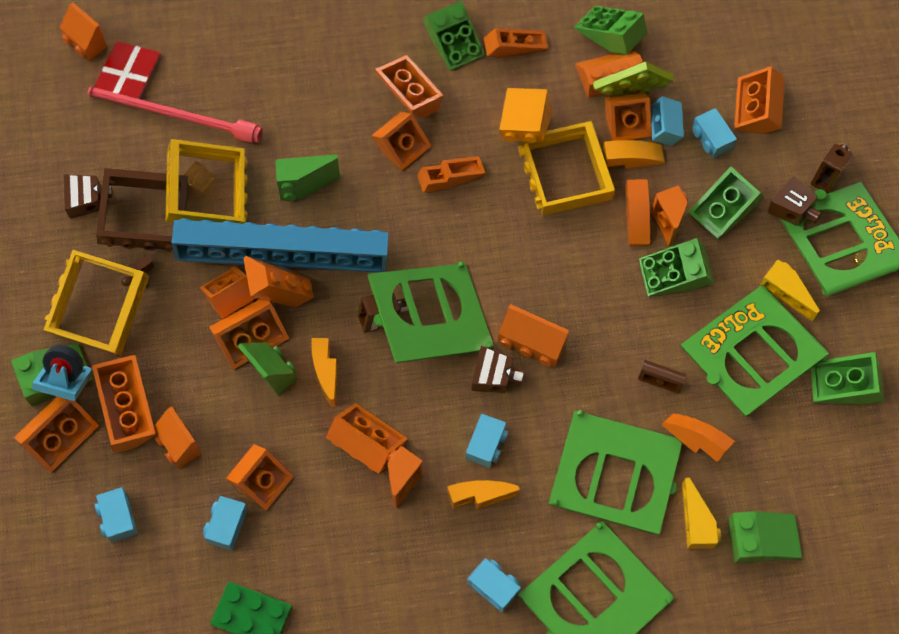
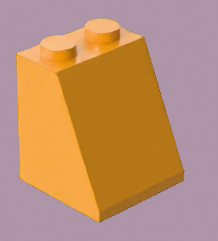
M507 88L499 129L503 140L508 142H543L553 113L547 89Z

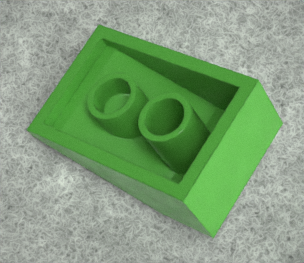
M338 154L275 159L276 180L281 201L292 202L296 199H302L340 178Z
M730 166L692 207L689 213L719 240L751 213L765 197Z
M268 342L241 343L238 345L252 366L277 395L281 394L298 379L294 374L297 370L290 361L285 363L281 359L283 354L276 345L273 348Z
M76 343L66 345L73 348L80 354V356L83 359L84 366L87 367L79 344ZM49 349L30 352L11 360L24 398L31 406L55 397L54 395L32 390V383L43 369L42 361ZM90 377L87 383L93 381L92 377Z
M876 352L827 359L825 361L821 360L811 368L814 403L864 405L885 402L881 362Z
M754 511L732 513L729 517L728 525L734 564L802 559L795 514Z

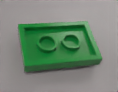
M228 581L210 625L231 634H281L292 605Z

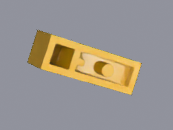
M777 260L763 278L760 286L764 285L772 295L813 322L820 311L796 271L789 264Z
M685 478L682 483L687 549H714L718 542L721 541V530L717 528L715 518L691 479Z

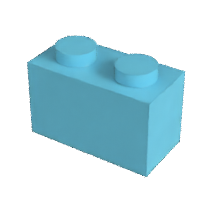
M662 96L650 105L652 140L673 146L684 138L682 102Z
M716 108L695 117L692 126L693 134L700 139L705 152L709 153L713 159L734 149L737 138Z
M481 414L467 448L465 459L487 468L491 467L492 462L497 463L501 452L497 449L500 442L504 443L508 435V431L505 430L506 422Z
M123 487L96 495L98 503L95 504V509L98 517L102 516L103 524L100 525L103 537H107L113 543L138 534L128 495Z
M223 496L219 497L218 502L215 501L213 503L211 521L205 524L203 530L204 539L208 544L233 551L248 511L246 503Z
M485 558L469 576L467 584L503 613L518 595L521 587L518 586L519 581L510 574L506 576L500 571L502 568L494 560L488 561Z

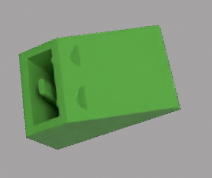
M463 1L442 8L423 18L429 36L449 70L485 55Z
M594 6L574 27L576 31L608 51L628 55L648 33L644 13L602 6Z
M698 238L639 258L648 297L696 290L714 283L705 246Z

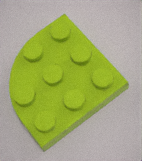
M643 62L594 81L593 86L594 90L612 96L641 92L647 95L650 93V90L666 88L668 84L675 81L673 74L648 62Z

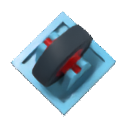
M66 345L52 346L44 355L42 361L43 369L33 381L32 390L75 401L92 376V368L84 366L82 357L73 348Z

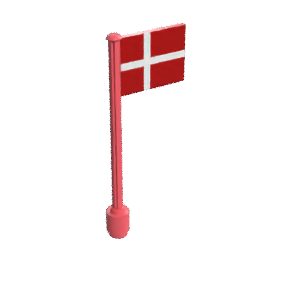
M116 41L95 85L88 89V95L91 98L97 97L228 131L237 140L254 144L255 142L259 143L262 139L263 128L252 122L239 119L237 123L233 124L140 100L161 56V53L158 51Z

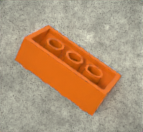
M132 355L92 365L113 453L116 454L135 449L154 437L156 434L136 356Z

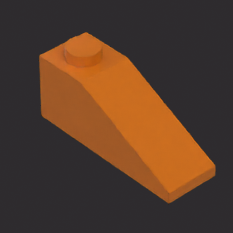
M495 28L484 37L487 56L507 57L548 49L545 31Z

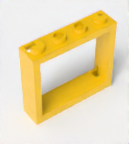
M592 121L546 131L543 142L528 143L521 141V145L518 146L519 154L521 157L524 156V170L526 174L530 175V189L532 192L535 191V205L537 209L541 210L542 216L613 200L615 189ZM584 138L601 190L546 202L530 150Z
M171 139L167 148L166 222L174 223V220L187 218L192 221L211 220L221 223L224 221H232L238 224L246 223L247 211H244V205L247 203V193H244V187L247 185V175L244 174V169L247 167V160L244 157V148ZM179 156L234 163V217L178 210Z
M72 250L69 260L66 259L67 267L65 272L59 279L57 294L52 298L50 313L45 317L47 321L44 331L121 356L149 275L143 271ZM83 262L133 277L109 345L59 329Z

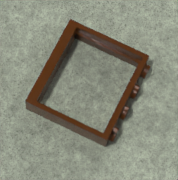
M104 168L96 233L97 244L107 245V247L122 246L126 249L137 247L148 251L161 249L171 252L173 250L172 236L105 230L110 185L166 190L167 174ZM179 175V210L186 211L188 176Z

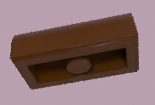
M644 360L638 379L678 394L686 374Z

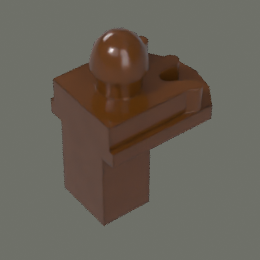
M145 254L127 267L146 273L154 265ZM124 276L121 281L122 285L130 286L133 277Z

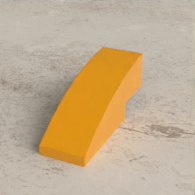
M633 140L604 141L602 150L607 167L624 165L625 169L665 164L660 144Z
M312 338V357L319 385L331 407H336L337 360L336 358H330L329 338Z
M469 481L447 486V493L453 509L474 502L478 510L519 496L520 491L518 485L499 481Z

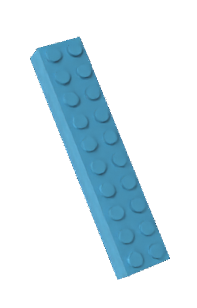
M183 218L174 220L172 247L175 261L245 265L243 258L248 256L290 268L379 273L386 271L388 232L381 230L362 231L357 228L341 230L337 227L323 229L317 226H310L308 228L298 227L297 225L277 226L272 223L266 225H256L252 222L238 224L232 221L221 223L211 220L192 221Z

